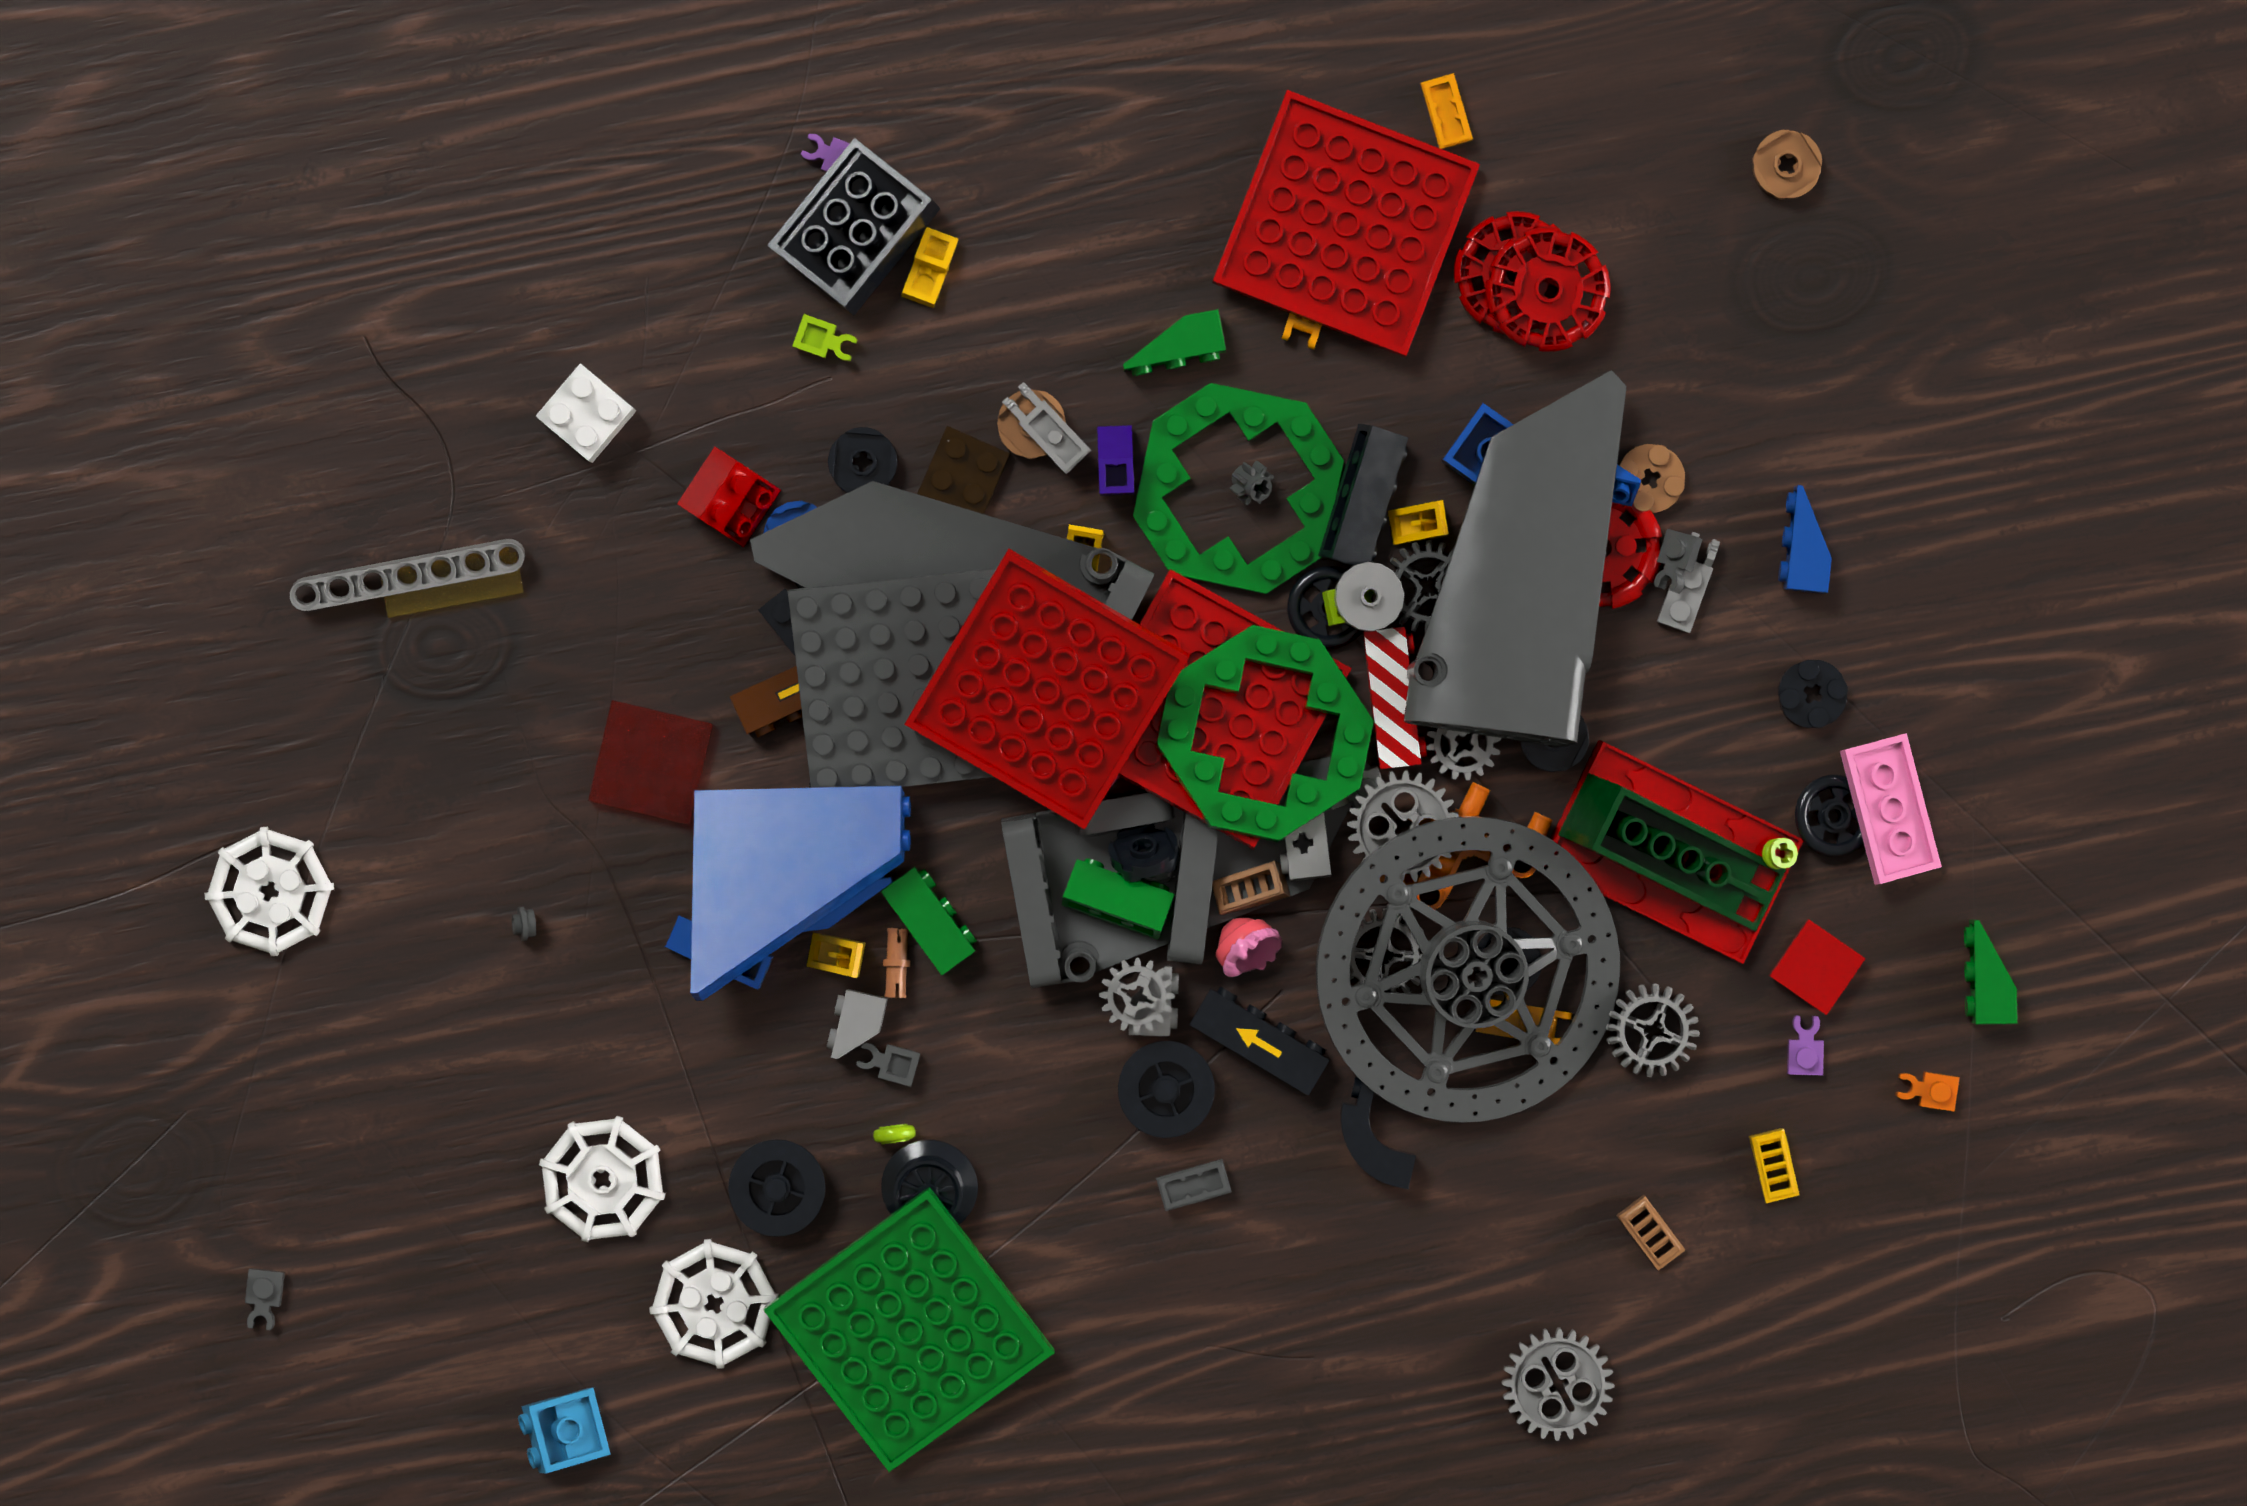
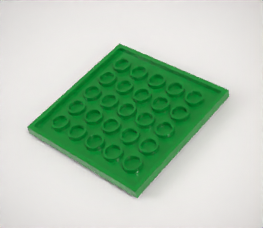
M930 1187L800 1280L763 1309L888 1472L902 1464L1055 1352V1349Z

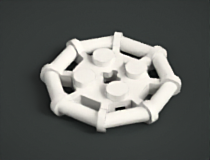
M267 826L260 827V831L227 848L222 847L218 851L220 856L208 893L204 894L205 900L209 901L226 934L225 939L229 943L234 941L268 952L270 956H278L279 952L312 935L317 936L321 932L319 927L331 890H334V883L330 882L313 849L314 844L310 840L305 842L269 830ZM271 845L295 852L296 855L291 861L272 856ZM262 846V857L246 865L238 859L239 856ZM302 859L316 884L306 885L305 881L301 878L297 865ZM232 864L239 870L233 891L222 892ZM269 882H274V889L279 891L278 897H271L270 901H266L264 899L265 894L261 892V887L268 886ZM316 891L307 918L301 913L303 902L307 892ZM234 898L237 908L243 916L237 924H235L223 899ZM295 918L302 924L278 937L277 927ZM249 922L268 927L269 938L244 931L243 929Z
M616 1116L615 1119L583 1123L572 1121L546 1157L540 1159L539 1166H542L547 1206L544 1209L546 1213L554 1215L581 1237V1241L587 1243L592 1239L626 1235L633 1237L637 1235V1229L659 1201L664 1200L666 1195L662 1189L658 1152L661 1151L658 1145L654 1146L623 1121V1117ZM611 1133L608 1144L588 1146L583 1137ZM618 1136L626 1140L640 1151L641 1154L634 1158L628 1156L616 1146ZM576 1141L581 1151L570 1165L558 1163ZM643 1160L646 1163L648 1188L638 1186L636 1164ZM606 1170L610 1174L608 1179L611 1185L609 1187L603 1185L597 1188L594 1185L596 1178L593 1175L596 1171L603 1173ZM556 1171L566 1173V1180L568 1182V1195L559 1199ZM634 1194L646 1196L628 1218L623 1208ZM573 1201L588 1213L586 1223L563 1205ZM616 1213L621 1221L619 1223L594 1225L596 1215Z
M704 1239L703 1244L671 1261L666 1260L662 1264L664 1269L653 1306L649 1307L650 1314L654 1315L670 1344L673 1355L677 1356L679 1354L716 1365L717 1369H722L725 1364L759 1346L763 1348L767 1343L765 1337L770 1324V1318L763 1309L779 1297V1294L775 1293L756 1259L757 1254L753 1251L747 1253L712 1242L711 1239ZM714 1257L741 1266L735 1273L724 1271L715 1267ZM706 1258L707 1268L690 1278L682 1272L683 1269ZM746 1270L760 1295L750 1296L740 1278ZM677 1278L684 1284L679 1302L668 1304L674 1280ZM713 1294L715 1298L722 1297L724 1303L720 1305L721 1312L715 1313L713 1309L709 1311L706 1309L705 1305L709 1302L708 1295ZM761 1303L754 1329H752L745 1323L750 1304ZM679 1311L688 1331L682 1338L668 1312ZM741 1330L748 1336L723 1350L722 1339L730 1334ZM694 1334L714 1340L715 1351L687 1342Z

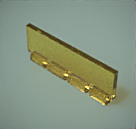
M505 547L499 552V557L505 564H514L518 561L517 553H510L509 547ZM477 553L469 554L465 559V563L470 570L479 571L485 566L484 558L479 559V554ZM437 560L432 564V571L438 577H446L451 573L450 564L446 565L445 560ZM404 566L398 570V577L403 583L411 584L417 580L416 570L412 571L410 566ZM520 569L511 573L384 596L389 618L524 593Z

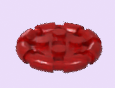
M1510 211L1506 212L1505 216L1495 219L1491 216L1483 220L1466 236L1468 240L1462 250L1459 249L1456 255L1454 283L1459 285L1461 292L1459 299L1463 307L1479 324L1481 321L1493 327L1492 331L1499 334L1504 333L1498 327L1500 323L1495 314H1490L1486 300V280H1490L1493 270L1490 265L1498 251L1510 240L1507 239L1501 242L1498 232L1510 229L1513 236L1511 239L1515 241L1524 236V231L1539 227H1557L1553 223L1551 225L1539 219V215L1533 213ZM1554 244L1551 254L1564 257L1566 247ZM1479 247L1490 251L1485 257L1484 262L1474 257ZM1532 248L1521 253L1525 262L1537 257ZM1506 273L1503 283L1514 286V282L1508 279ZM1482 276L1485 289L1474 291L1471 279ZM1550 279L1540 282L1538 288L1540 295L1546 299L1549 298L1543 294L1546 292L1548 285L1558 290L1557 284ZM1516 301L1506 305L1512 317L1521 313L1516 306ZM1533 321L1530 330L1538 328L1541 331L1545 329L1546 324Z
M1558 227L1534 228L1524 231V236L1515 241L1510 239L1494 257L1490 265L1493 268L1490 280H1486L1487 305L1490 314L1494 313L1500 323L1499 329L1515 343L1526 347V344L1538 347V351L1542 352L1566 350L1573 347L1572 343L1581 338L1586 340L1603 321L1606 314L1603 311L1606 299H1610L1611 295L1609 272L1606 265L1602 266L1596 254L1599 252L1585 238L1572 231L1570 234L1557 231ZM1554 244L1566 247L1564 257L1551 254ZM1532 248L1537 257L1525 262L1521 253ZM1585 262L1590 273L1581 278L1575 266ZM1506 272L1517 274L1514 286L1503 283ZM1550 279L1557 284L1558 294L1556 297L1546 299L1540 295L1538 288L1543 280ZM1583 292L1593 295L1590 307L1580 304ZM1516 301V306L1521 313L1512 317L1506 305ZM1571 316L1576 326L1565 331L1560 322L1565 321ZM1533 321L1546 324L1543 334L1530 331Z
M1612 502L1607 539L1610 543L1611 551L1605 557L1602 583H1610V592L1601 593L1599 607L1611 606L1612 609H1616L1630 604L1643 595L1641 591L1649 582L1653 584L1662 564L1657 562L1660 553L1659 538L1663 536L1659 523L1650 509L1648 511H1639L1634 505L1631 507ZM1625 510L1636 518L1630 526L1619 518ZM1635 539H1646V552L1636 553L1637 544ZM1630 567H1633L1639 574L1630 582L1622 575Z

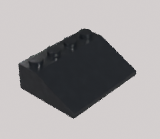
M854 138L769 242L768 246L854 316L939 212L940 207L933 199Z

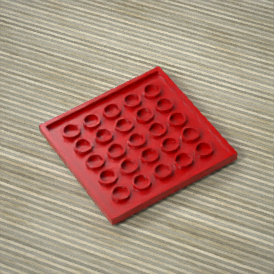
M1287 90L1212 283L1406 358L1480 164Z
M1008 548L904 725L1085 829L1177 679L1190 654Z
M1171 569L1140 623L1141 626L1190 654L1183 669L1251 625L1283 631ZM1333 658L1344 677L1347 678L1352 668ZM1245 661L1238 694L1204 687L1191 751L1225 758L1218 792L1276 805L1279 804L1290 784L1292 773L1295 774L1327 715V713L1305 709L1312 675ZM1165 697L1118 776L1207 824L1195 802L1189 797L1175 776V772L1156 747ZM1216 829L1251 849L1255 848L1260 839Z

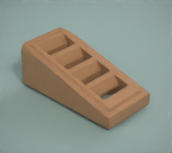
M1276 861L1214 880L1212 883L1220 915L1290 897L1285 874H1282L1281 864ZM1268 875L1272 876L1275 889L1270 890L1267 879ZM1258 878L1262 893H1256L1253 879ZM1244 882L1248 898L1243 899L1239 883ZM1230 885L1235 902L1229 903L1225 888Z
M1642 1195L1616 1215L1658 1271L1685 1251V1248L1645 1195ZM1646 1209L1649 1215L1633 1226L1630 1220ZM1654 1220L1657 1225L1641 1237L1638 1231ZM1660 1231H1663L1665 1236L1649 1248L1646 1242ZM1670 1241L1674 1247L1657 1258L1654 1253Z

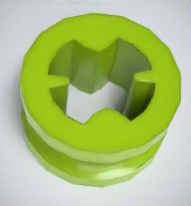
M1788 838L1771 839L1766 842L1762 850L1765 864L1775 870L1790 868L1794 865L1798 856L1796 845ZM1775 850L1784 851V858L1776 856Z

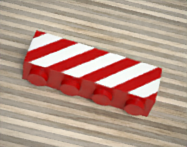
M1405 627L1372 632L1365 631L1363 632L1379 769L1421 765V757H1427L1425 736L1418 737L1417 725L1404 722L1409 683L1407 678V669L1410 665L1409 654H1415L1412 633L1406 634Z

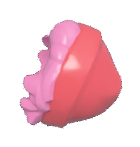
M1235 918L1222 928L1215 956L1223 967L1224 974L1228 977H1236L1255 969L1264 970L1266 961H1275L1276 953L1281 949L1282 939L1278 931L1273 929L1264 920Z

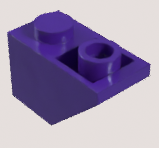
M1132 425L1097 427L1100 496L1134 495Z

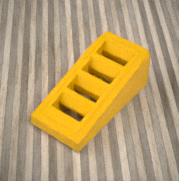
M1779 1128L1749 1136L1765 1203L1798 1196L1799 1191L1785 1130ZM1774 1142L1779 1143L1780 1148L1761 1151L1760 1146ZM1782 1155L1783 1161L1764 1165L1763 1159ZM1785 1168L1786 1174L1767 1178L1766 1172ZM1785 1181L1789 1183V1188L1770 1191L1769 1185Z

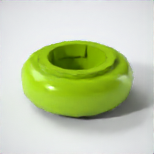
M908 1124L879 1127V1129L874 1130L873 1139L876 1143L881 1144L910 1141V1139L915 1137L916 1130L913 1125Z

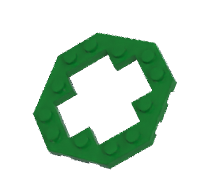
M1210 383L1153 420L1133 517L1168 571L1171 569L1187 578L1267 594L1322 558L1318 554L1338 492L1344 460L1307 403ZM1228 413L1231 414L1248 441L1275 423H1278L1314 478L1312 482L1286 498L1305 528L1248 565L1229 536L1199 555L1162 498L1191 479L1176 457L1173 449Z
M1251 625L1181 670L1166 695L1156 747L1162 756L1166 758L1175 772V776L1189 797L1193 799L1210 828L1279 842L1361 788L1374 720L1320 639ZM1245 661L1312 675L1305 709L1338 716L1326 780L1292 773L1285 806L1218 792L1225 758L1191 751L1204 687L1238 694Z

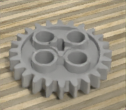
M1404 770L1402 779L1397 780L1394 772L1390 771L1389 782L1385 783L1380 776H1377L1378 787L1376 789L1366 784L1365 789L1369 795L1367 797L1356 795L1355 798L1361 804V807L1350 808L1349 811L1358 817L1357 820L1347 822V826L1356 828L1357 832L1350 835L1348 839L1350 841H1359L1360 845L1353 850V853L1364 852L1366 854L1363 858L1364 860L1381 845L1398 835L1395 832L1397 824L1382 809V803H1387L1401 820L1405 821L1409 818L1412 821L1410 829L1418 826L1424 818L1440 820L1458 817L1459 815L1457 812H1448L1447 810L1454 803L1453 799L1445 801L1441 799L1446 791L1444 787L1436 792L1432 789L1435 779L1432 778L1426 784L1421 783L1422 773L1419 772L1414 780H1409L1408 771ZM1403 792L1410 793L1415 799L1413 808L1406 812L1398 810L1394 803L1396 796ZM1375 816H1383L1389 822V829L1382 835H1376L1369 829L1370 820ZM1444 853L1426 859L1404 871L1399 877L1403 881L1405 874L1410 873L1413 881L1417 882V872L1421 870L1427 877H1430L1429 866L1433 864L1441 869L1442 864L1438 858L1440 856L1451 858L1452 855Z
M1557 1327L1555 1337H1550L1546 1328L1543 1329V1339L1541 1340L1530 1334L1531 1345L1528 1347L1524 1343L1519 1342L1518 1345L1522 1351L1521 1355L1509 1354L1515 1365L1504 1366L1503 1368L1507 1373L1511 1374V1378L1501 1381L1502 1385L1511 1387V1391L1503 1394V1398L1515 1401L1509 1406V1412L1520 1411L1521 1413L1517 1417L1516 1422L1521 1424L1528 1420L1527 1431L1529 1433H1532L1539 1427L1542 1439L1547 1436L1549 1431H1553L1554 1439L1559 1441L1561 1431H1566L1571 1440L1573 1439V1429L1578 1428L1584 1435L1587 1434L1584 1424L1589 1422L1597 1426L1598 1423L1594 1415L1596 1413L1601 1415L1607 1414L1601 1403L1612 1402L1613 1400L1609 1395L1605 1394V1390L1615 1388L1614 1383L1605 1381V1377L1613 1374V1370L1601 1367L1608 1360L1607 1356L1596 1357L1595 1355L1600 1346L1595 1344L1587 1348L1589 1337L1584 1335L1579 1341H1576V1331L1573 1329L1567 1337H1563L1560 1327ZM1562 1352H1570L1574 1356V1363L1568 1369H1560L1556 1366V1358ZM1543 1357L1548 1358L1560 1380L1567 1379L1563 1383V1387L1574 1405L1573 1411L1567 1409L1557 1389H1549L1553 1385V1381L1541 1361ZM1533 1368H1538L1544 1373L1543 1381L1536 1386H1530L1525 1381L1526 1373ZM1580 1382H1586L1591 1388L1589 1396L1583 1400H1578L1572 1395L1573 1387ZM1548 1399H1556L1560 1402V1410L1554 1416H1546L1542 1413V1405Z

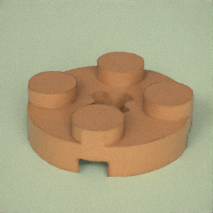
M1779 130L1768 135L1758 145L1752 158V171L1757 184L1765 193L1778 200L1796 199L1808 193L1816 185L1821 173L1822 156L1817 144L1809 136L1796 131ZM1781 156L1796 160V164L1793 165L1794 173L1789 174L1787 171L1781 172L1778 166L1781 164L1779 158Z
M1032 390L1041 401L1045 400L1066 423L1064 410L1052 395L1044 391ZM1020 391L1009 397L1016 402L1019 409L1026 416L1036 408ZM1003 404L999 412L997 425L999 436L1006 448L1015 455L1028 459L1047 456L1044 450L1019 425L1020 421Z
M1644 444L1635 447L1623 457L1619 464L1620 467L1639 479L1645 477L1644 470L1650 469L1652 473L1658 472L1660 476L1656 480V488H1651L1649 484L1644 486L1642 483L1640 484L1633 502L1634 507L1639 511H1648L1649 509L1652 513L1664 511L1678 500L1684 490V467L1677 455L1663 445Z

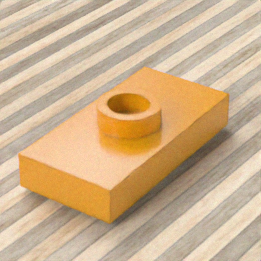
M1454 73L1421 82L1420 86L1438 147L1445 149L1472 141L1473 137Z

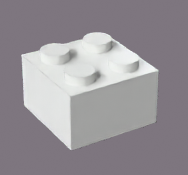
M580 363L538 412L536 417L585 459L593 463L637 410Z

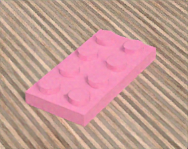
M1907 733L1841 750L1840 754L1874 884H1882L1942 867Z

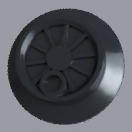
M1158 1041L1137 1050L1125 1063L1118 1082L1119 1102L1128 1120L1142 1132L1161 1138L1178 1137L1199 1126L1208 1115L1215 1094L1214 1078L1205 1059L1193 1048L1175 1041Z
M780 1139L763 1141L746 1150L733 1166L728 1185L729 1199L738 1218L755 1232L767 1236L794 1234L809 1225L822 1207L825 1197L823 1171L815 1157L799 1144Z
M919 1140L899 1149L888 1161L881 1182L883 1201L890 1214L930 1187L958 1225L972 1211L978 1193L977 1176L970 1160L953 1145L939 1140Z

